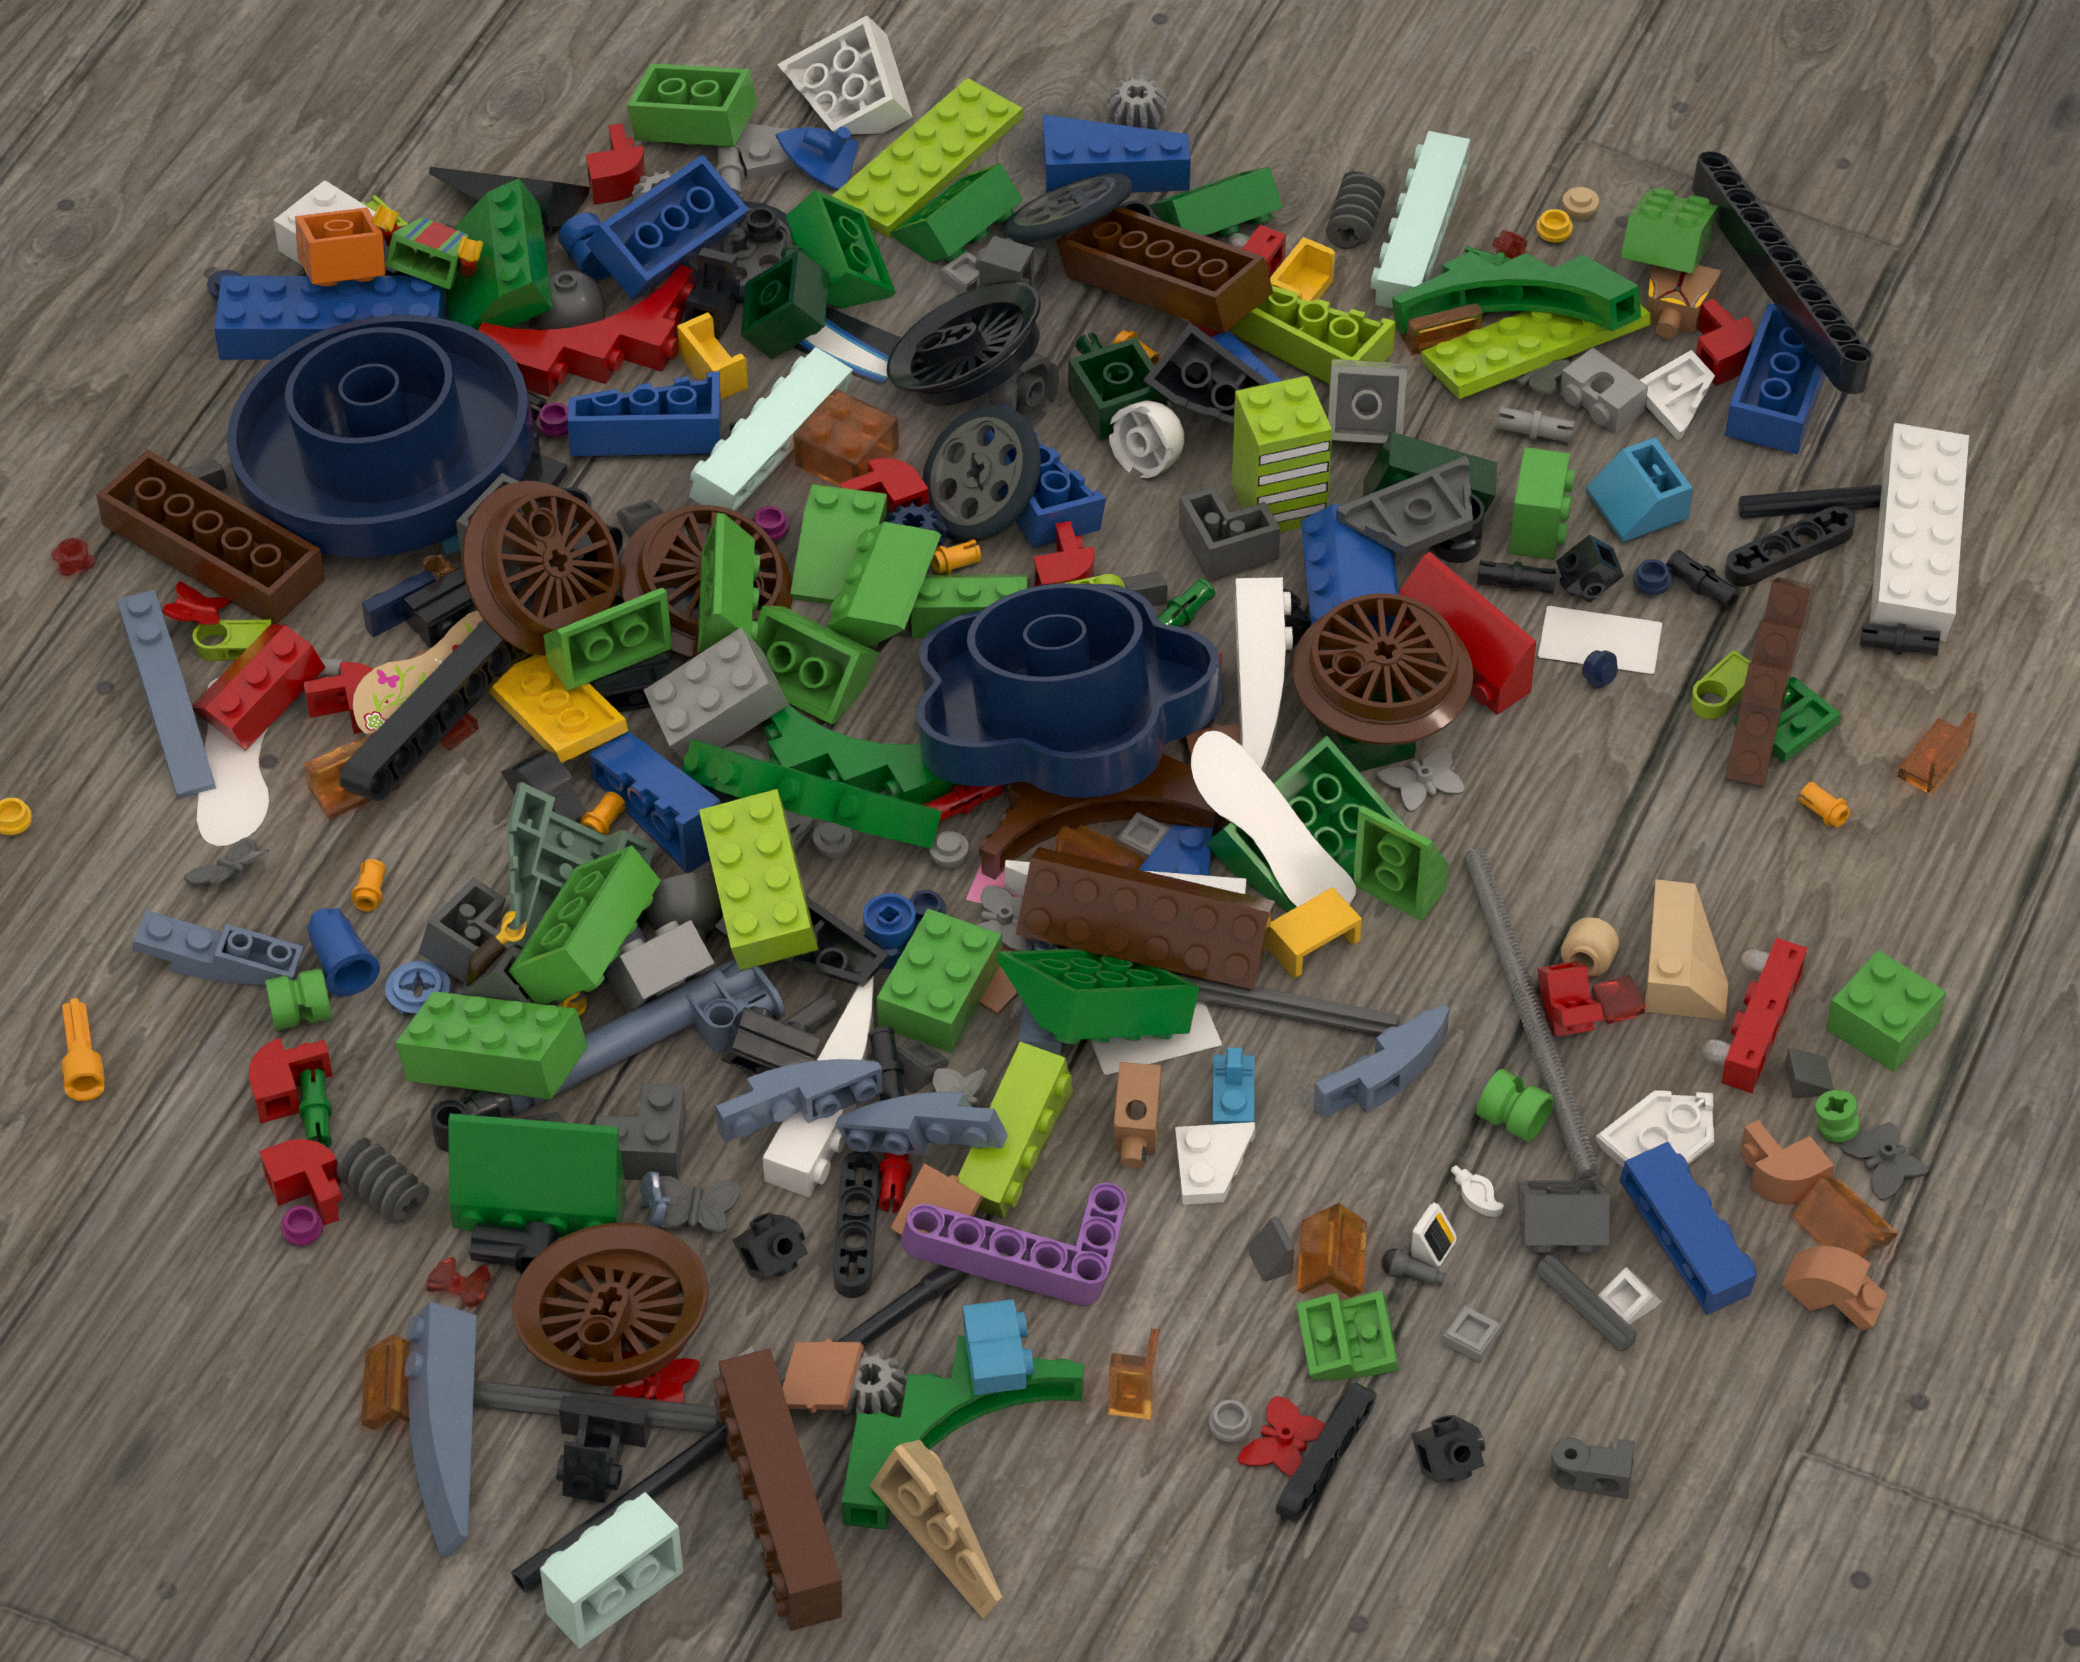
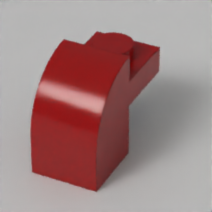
M623 123L608 125L610 151L586 154L588 181L594 205L621 201L631 197L634 185L639 184L641 176H645L643 146L634 147L633 138L626 137Z
M1713 298L1701 304L1698 330L1703 335L1698 337L1696 355L1715 375L1712 383L1718 386L1742 373L1752 347L1754 329L1748 316L1734 321L1731 313L1728 310H1724Z
M878 458L869 460L868 474L840 483V488L887 494V513H894L897 504L907 508L912 501L916 507H921L926 503L929 505L928 487L918 472L909 464L897 459Z
M1071 521L1056 523L1057 553L1034 556L1035 587L1094 577V547L1084 548L1081 535L1075 536Z
M343 662L340 663L341 675L303 682L310 718L349 711L353 734L363 732L357 725L354 716L353 698L358 684L364 676L373 670L371 667L361 663Z
M1577 961L1537 968L1543 1009L1553 1035L1560 1037L1594 1031V1021L1603 1020L1601 1003L1591 999L1587 967Z
M281 1038L265 1044L257 1051L249 1066V1079L260 1123L299 1113L296 1086L300 1085L299 1075L301 1072L310 1069L311 1082L315 1081L314 1069L322 1070L326 1078L333 1077L325 1040L303 1043L295 1048L284 1050Z
M294 1139L259 1151L264 1176L278 1206L310 1195L324 1226L340 1220L337 1203L343 1201L338 1186L341 1180L336 1172L337 1159L329 1148L316 1141Z

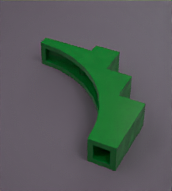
M1469 251L1442 264L1441 275L1392 298L1394 321H1396L1395 330L1404 335L1430 324L1484 312L1537 311L1567 315L1592 322L1612 332L1641 318L1639 286L1583 254L1553 268L1528 253L1496 266Z
M790 705L761 722L764 726V736L769 747V758L772 763L878 793L885 791L886 795L920 804L928 803L951 792L952 786L956 785V783L939 778L925 766L922 760L920 744H884L851 738L820 726L798 713Z
M691 739L688 751L684 757L682 772L697 783L712 787L715 790L739 798H745L777 789L784 810L836 823L860 832L932 849L942 814L941 810L802 772L695 739Z
M958 1335L951 1378H943L931 1373L922 1375L908 1374L901 1418L891 1417L880 1412L872 1414L857 1413L842 1497L843 1525L887 1529L891 1510L869 1485L897 1446L920 1440L928 1450H931L958 1428L983 1415L1014 1405L1048 1400L1082 1401L1084 1363H1076L1063 1358L1055 1360L1032 1358L1034 1374L1026 1375V1389L974 1395L965 1336Z

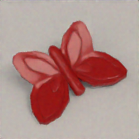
M178 581L175 590L179 598L175 600V603L165 604L161 611L173 620L216 625L220 623L219 611L217 609L224 608L231 603V600L225 597H204L191 586Z
M622 1351L623 1360L635 1356L633 1352ZM691 1358L673 1360L665 1368L647 1378L633 1383L616 1385L613 1395L635 1398L644 1396L645 1399H653L655 1397L657 1400L684 1403L682 1385L691 1381L698 1373L700 1361Z
M1275 1396L1266 1407L1267 1422L1273 1428L1264 1425L1261 1429V1434L1266 1436V1438H1257L1242 1449L1237 1459L1240 1464L1247 1466H1266L1274 1463L1282 1473L1291 1478L1303 1460L1299 1451H1305L1307 1449L1305 1442L1316 1440L1326 1425L1312 1416L1299 1415L1297 1406L1289 1399Z

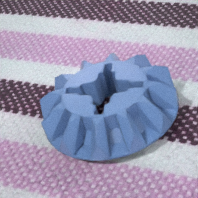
M412 961L399 966L389 975L385 985V992L390 1007L397 1008L401 1016L406 1013L416 1015L433 991L451 992L450 979L446 971L428 961ZM418 981H421L424 990L422 995L416 998L413 991H415Z

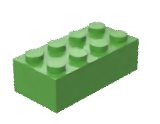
M632 845L575 867L509 969V973L536 1004L545 1005L553 1001L560 1003L574 993L582 990L585 992L594 990L604 980L605 976L603 973L609 963L614 961L621 953L619 947L624 939L636 929V920L639 915L652 903L654 899L652 895L661 880Z
M436 991L430 994L395 1042L407 1081L550 1100L554 1097L588 1047L578 1012L575 1008Z

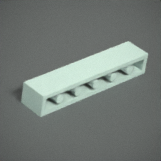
M1428 131L1424 145H1417L1414 156L1416 168H1409L1406 178L1405 189L1408 190L1407 194L1401 193L1397 204V214H1399V217H1392L1388 231V239H1391L1390 243H1383L1379 258V264H1382L1381 268L1375 267L1372 274L1370 288L1376 290L1375 305L1393 309V297L1430 279L1468 167L1470 139Z
M817 347L805 358L800 356L794 363L790 374L786 378L781 376L776 381L770 395L766 399L761 397L756 402L750 416L746 420L743 418L739 419L732 429L730 437L726 441L721 439L717 442L710 458L706 462L701 460L696 464L690 475V480L693 481L689 497L701 505L719 506L736 511L846 394L853 369Z

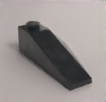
M437 167L429 168L430 175L477 200H480L487 192L520 178L540 204L543 232L552 233L553 226L562 227L567 220L575 216L589 195L590 189L587 186Z
M1192 323L1187 325L1144 379V383L1172 404L1233 425L1235 391L1270 384L1268 380Z
M806 896L818 950L778 961L864 987L890 958L889 954ZM723 916L714 927L716 931L728 938Z

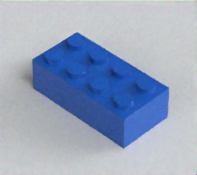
M702 154L599 224L586 245L629 297L634 300L673 273L679 265H684L695 258L702 248H709L735 230L749 209Z
M1768 303L1729 406L1725 436L1798 454L1826 375L1775 304Z

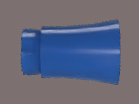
M325 907L312 914L311 920L306 927L310 936V942L322 966L328 990L337 996H351L369 988L379 975L380 964L359 938L350 920L338 908L328 909Z

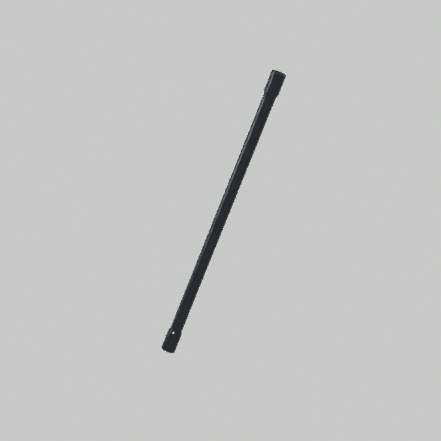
M939 1265L925 1275L918 1284L837 1342H861L864 1349L932 1299H937L964 1280L966 1273ZM783 1379V1380L781 1381V1386H782V1387H783V1384H784V1380H785V1379ZM724 1423L716 1427L553 1545L540 1550L512 1570V1577L518 1587L527 1593L542 1582L540 1568L544 1566V1563L552 1554L566 1550L577 1542L588 1528L602 1524L614 1515L621 1504L628 1500H635L644 1492L652 1499H655L726 1448V1437L728 1436L726 1424Z

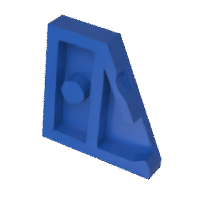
M1173 825L1138 870L1209 876L1211 849L1206 842L1213 837V828Z

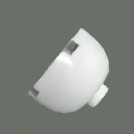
M1146 400L1128 405L1120 409L1112 417L1110 424L1114 423V433L1109 435V443L1115 458L1128 472L1134 467L1144 474L1140 476L1141 478L1154 477L1166 471L1179 459L1185 442L1184 430L1176 414L1164 404Z

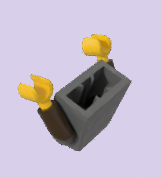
M515 911L506 913L502 919L501 932L496 937L492 934L471 955L463 973L465 984L458 994L536 1004L509 973V969L520 953L513 945L508 948L504 945L508 941L514 942L522 939L526 930V922L518 930H511L507 927V924L511 923L515 918ZM577 992L560 1004L553 1001L545 1005L577 1009L578 1016L585 1012L587 1003L586 997L581 998L577 1002H570V1000L580 994V992Z

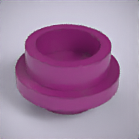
M556 402L543 406L536 419L538 430L548 437H561L568 434V408L564 404Z
M775 506L760 508L752 519L767 533L772 541L782 539L789 531L788 517L780 508Z
M299 1205L292 1207L286 1212L281 1221L280 1228L283 1238L288 1243L295 1246H306L319 1239L323 1232V1222L321 1216L311 1207Z

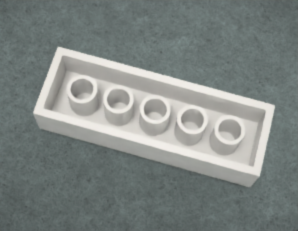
M1899 423L1893 424L1884 454L1870 624L1898 627V623L1906 624V628L1941 631L1940 641L1946 642L1956 614L1969 435Z

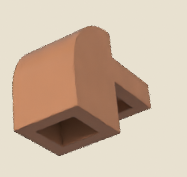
M1759 1120L1744 1127L1740 1152L1744 1162L1750 1168H1754L1751 1188L1758 1195L1779 1204H1798L1830 1189L1834 1164L1811 1136L1782 1149Z
M1827 1245L1816 1246L1797 1252L1782 1283V1286L1809 1311L1834 1304L1861 1330L1874 1327L1888 1295L1866 1275L1871 1265L1868 1261L1849 1250Z

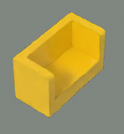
M1303 237L1270 277L1271 285L1296 292L1298 299L1305 301H1315L1316 298L1320 299L1334 280L1335 251Z
M709 313L700 315L677 326L679 357L698 380L707 379L706 373L720 371L721 400L748 388L746 358L743 354L730 357L714 337L713 317Z
M1332 887L1273 920L1270 924L1266 948L1295 979L1302 975L1303 956L1340 935H1343L1352 945L1360 942L1362 918Z

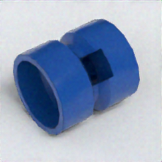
M581 213L566 221L560 229L558 240L579 271L586 273L595 281H600L611 274L588 248L586 243L602 222L593 213Z
M886 893L877 895L869 900L863 911L864 937L888 953L890 957L881 968H894L916 929L914 906L907 898L899 894Z

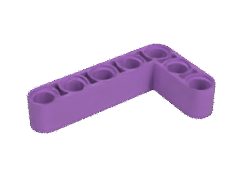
M1104 1182L1093 1187L1083 1213L1075 1246L931 1204H919L910 1209L903 1229L901 1244L906 1253L915 1258L1074 1304L1087 1306L1098 1301L1101 1296L1124 1216L1127 1197L1125 1192L1113 1183ZM917 1229L925 1230L928 1233H922ZM958 1241H964L969 1245L959 1243ZM1091 1242H1096V1243L1100 1244L1101 1246L1094 1245V1244H1092ZM999 1253H1005V1254L1009 1255L1010 1257L1003 1256V1255H1001V1254H999ZM1040 1264L1047 1265L1050 1268H1044ZM1081 1276L1088 1277V1278H1090L1091 1280H1086V1279L1082 1278Z

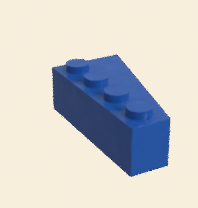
M1043 115V156L1046 193L1070 182L1110 173L1127 176L1132 182L1131 193L1190 190L1191 158L1188 134Z
M720 371L706 373L707 379L690 382L688 376L673 379L674 385L653 388L651 383L637 385V388L631 392L621 394L617 389L569 397L568 434L570 456L710 454L717 442L721 440Z
M994 429L989 430L985 434L983 439L984 446L989 445L993 441L995 436ZM1039 442L1041 455L1039 479L1030 502L1016 520L1032 548L1056 542V523L1071 521L1075 536L1099 531L1101 529L1106 497L1098 490L1092 492L1084 484L1085 478L1076 469L1070 471L1060 462L1061 455L1052 447L1043 446ZM1012 448L1006 454V466L1011 464L1016 458V448ZM1008 484L1003 485L998 491L1002 500L1008 494Z
M629 731L617 736L589 754L592 779L605 792H614L625 801L624 805L626 806L624 811L685 873H690L710 860L699 810L721 804L719 798Z

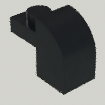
M702 248L697 258L696 287L686 299L685 322L709 313L713 317L714 337L718 340L729 326L738 301L741 280L736 279L737 255Z
M546 749L535 750L501 771L514 795L517 784L523 782L555 797L552 811L576 822L587 812L569 782L573 778L564 764Z

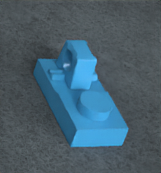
M1227 1047L1226 1055H1213L1212 1125L1254 1122L1255 1056L1243 1055V1048Z

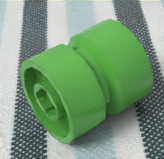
M322 968L299 972L295 980H292L288 975L265 979L275 1031L298 1027L300 1020L303 1019L309 1024L332 1020Z
M1499 1069L1486 1085L1479 1099L1476 1114L1497 1127L1505 1123L1508 1133L1526 1143H1530L1538 1136L1546 1124L1554 1105V1096L1535 1085L1525 1088L1522 1078L1505 1069Z

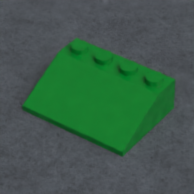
M519 178L487 192L455 226L458 231L466 233L468 239L482 241L483 246L476 272L470 277H465L458 273L450 290L446 289L448 317L451 321L461 323L476 330L480 328L483 322L509 328L552 309L540 204Z
M1325 736L1272 782L1313 838L1349 876L1354 873L1358 811L1362 806L1405 826L1401 819L1328 736ZM1229 821L1206 842L1208 847L1232 874L1238 878L1246 879V884L1269 900L1275 901V904L1284 911L1289 912L1297 907L1289 900L1279 885L1268 861L1257 844L1239 826Z
M1079 949L997 952V962L1038 1025L1055 1034L1054 1038L1059 1042L1078 1044L1079 1039H1090L1106 1043L1110 1042V1039L1113 1037L1139 1041L1142 1036L1171 1039L1172 1034L1190 1033L1199 987L1165 969Z
M462 1114L449 1115V1208L453 1228H462L473 1232L474 1226H477V1223L522 1229L526 1223L542 1222L553 1226L558 1231L559 1238H562L590 1226L623 1222L626 1191L619 1127Z

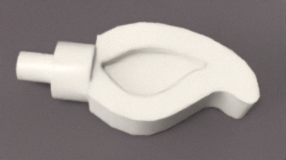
M1457 1165L1451 1169V1172L1456 1176L1455 1182L1461 1187V1196L1470 1208L1489 1217H1497L1503 1213L1504 1205L1495 1201L1492 1183L1487 1178L1477 1174L1472 1175L1467 1169L1461 1170Z

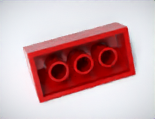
M1428 552L1425 554L1400 589L1399 595L1426 604L1440 614L1457 633L1466 646L1472 661L1473 684L1471 693L1478 703L1486 705L1498 715L1531 692L1537 641L1432 553ZM1406 619L1401 633L1411 625L1409 620Z

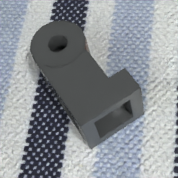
M1575 1438L1559 1440L1552 1449L1551 1477L1558 1486L1565 1489L1628 1499L1635 1441L1618 1439L1616 1449L1593 1445L1587 1446L1581 1440Z

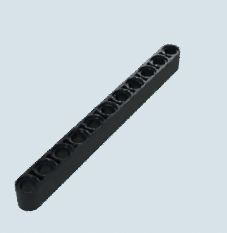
M1706 151L1699 154L1692 185L1694 194L1710 200L1709 204L1718 206L1715 223L1833 386L1839 391L1848 394H1858L1865 391L1873 358L1870 348L1726 155L1714 151Z
M577 523V524L571 529V531L569 532L568 536H569V535L573 532V530L579 525V523ZM605 524L613 538L618 555L623 545L622 532L617 527ZM587 533L571 551L592 544ZM595 551L573 559L598 562ZM584 572L594 579L600 575V573ZM527 578L523 579L513 589L515 595L528 583ZM536 590L523 604L529 611L531 610ZM547 605L543 617L548 616ZM483 620L346 761L341 769L339 778L343 791L374 801L385 799L525 652L504 641Z

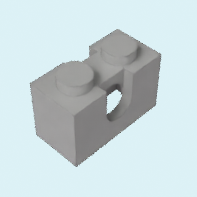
M1593 347L1562 370L1560 396L1568 404L1578 409L1581 407L1586 408L1595 423L1605 427L1613 434H1617L1645 412L1648 386Z

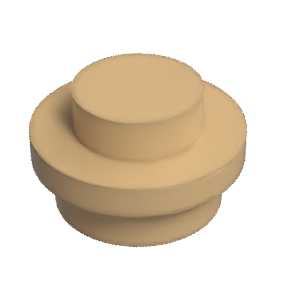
M1585 187L1572 188L1563 196V207L1568 216L1575 220L1591 218L1599 206L1598 195Z

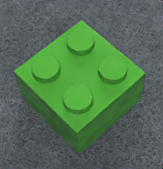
M1524 447L1514 503L1509 554L1555 560L1557 545L1565 546L1568 523H1562L1561 521L1568 520L1570 517L1573 495H1566V492L1573 491L1575 470L1568 469L1570 453Z
M1878 950L1832 999L1826 1030L1894 1072L1940 1022L1946 991Z

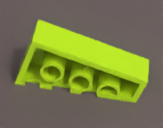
M1272 286L1273 294L1230 329L1232 334L1330 384L1332 359L1385 362L1394 350L1396 321L1383 318L1381 322L1365 318V312L1351 309L1349 313L1330 308V302L1317 298L1315 301H1305L1298 299L1296 292Z
M1019 1042L990 1105V1108L995 1109L1008 1133L1003 1148L971 1147L958 1175L960 1183L984 1196L977 1209L1005 1218L1009 1208L1017 1205L1022 1193L1023 1182L1029 1171L1034 1168L1043 1145L1073 1092L1072 1075L1069 1073L1065 1057Z

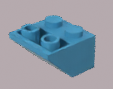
M1656 437L1622 449L1586 486V493L1622 543L1689 519L1693 487Z

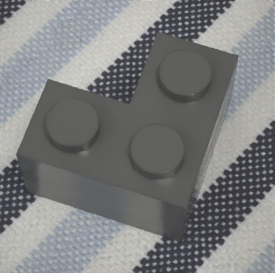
M993 236L986 249L981 248L976 258L975 269L979 270L976 288L1002 281H1020L1031 285L1038 293L1048 276V249L1028 243H1017L1010 238L1006 240Z
M1215 486L1180 497L1179 529L1208 580L1279 559L1280 527L1265 502L1229 512Z
M473 877L428 921L418 953L465 984L463 973L471 955L492 934L496 937L500 933L497 930V926L506 898ZM508 941L504 946L506 948L512 946V941Z
M642 1083L638 1117L596 1116L595 1125L619 1127L625 1180H642L648 1171L658 1172L659 1177L670 1176L679 1180L687 1115L684 1085Z

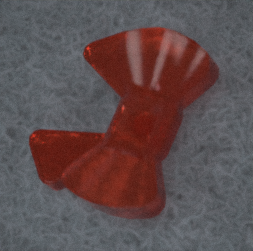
M451 1257L440 1261L438 1266L432 1270L427 1278L426 1288L428 1292L445 1290L460 1296L466 1306L473 1308L483 1300L486 1292V1283L491 1281V1275L487 1266L481 1265L467 1278L456 1272V1259Z

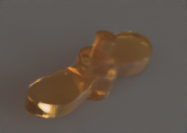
M442 554L426 556L422 561L423 567L427 572L437 573L440 578L458 569L453 567L449 560H444Z

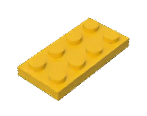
M533 655L514 664L488 691L544 749L553 753L562 763L628 732L626 719L589 683L567 691L548 665L546 656Z

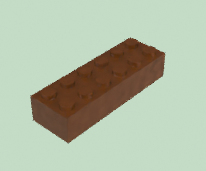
M1120 206L1097 221L1067 233L1057 240L1067 277L1224 334L1273 294L1266 261L1263 256Z
M148 449L96 495L104 527L261 619L271 620V624H278L325 580L320 548Z
M1038 847L1030 859L1015 935L1253 990L1260 976L1275 901Z
M768 1348L719 1361L720 1378L713 1379L717 1396L714 1399L715 1408L720 1424H726L728 1433L726 1444L732 1462L737 1461L740 1473L737 1475L742 1499L749 1500L751 1509L749 1521L754 1538H760L763 1552H760L766 1578L772 1577L775 1591H772L777 1615L778 1617L786 1616L790 1631L841 1618L842 1580L771 1350Z

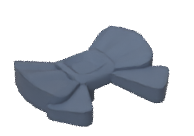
M648 1171L641 1180L640 1192L642 1199L640 1207H650L651 1213L646 1225L659 1228L665 1215L666 1205L670 1204V1198L661 1196L659 1173Z

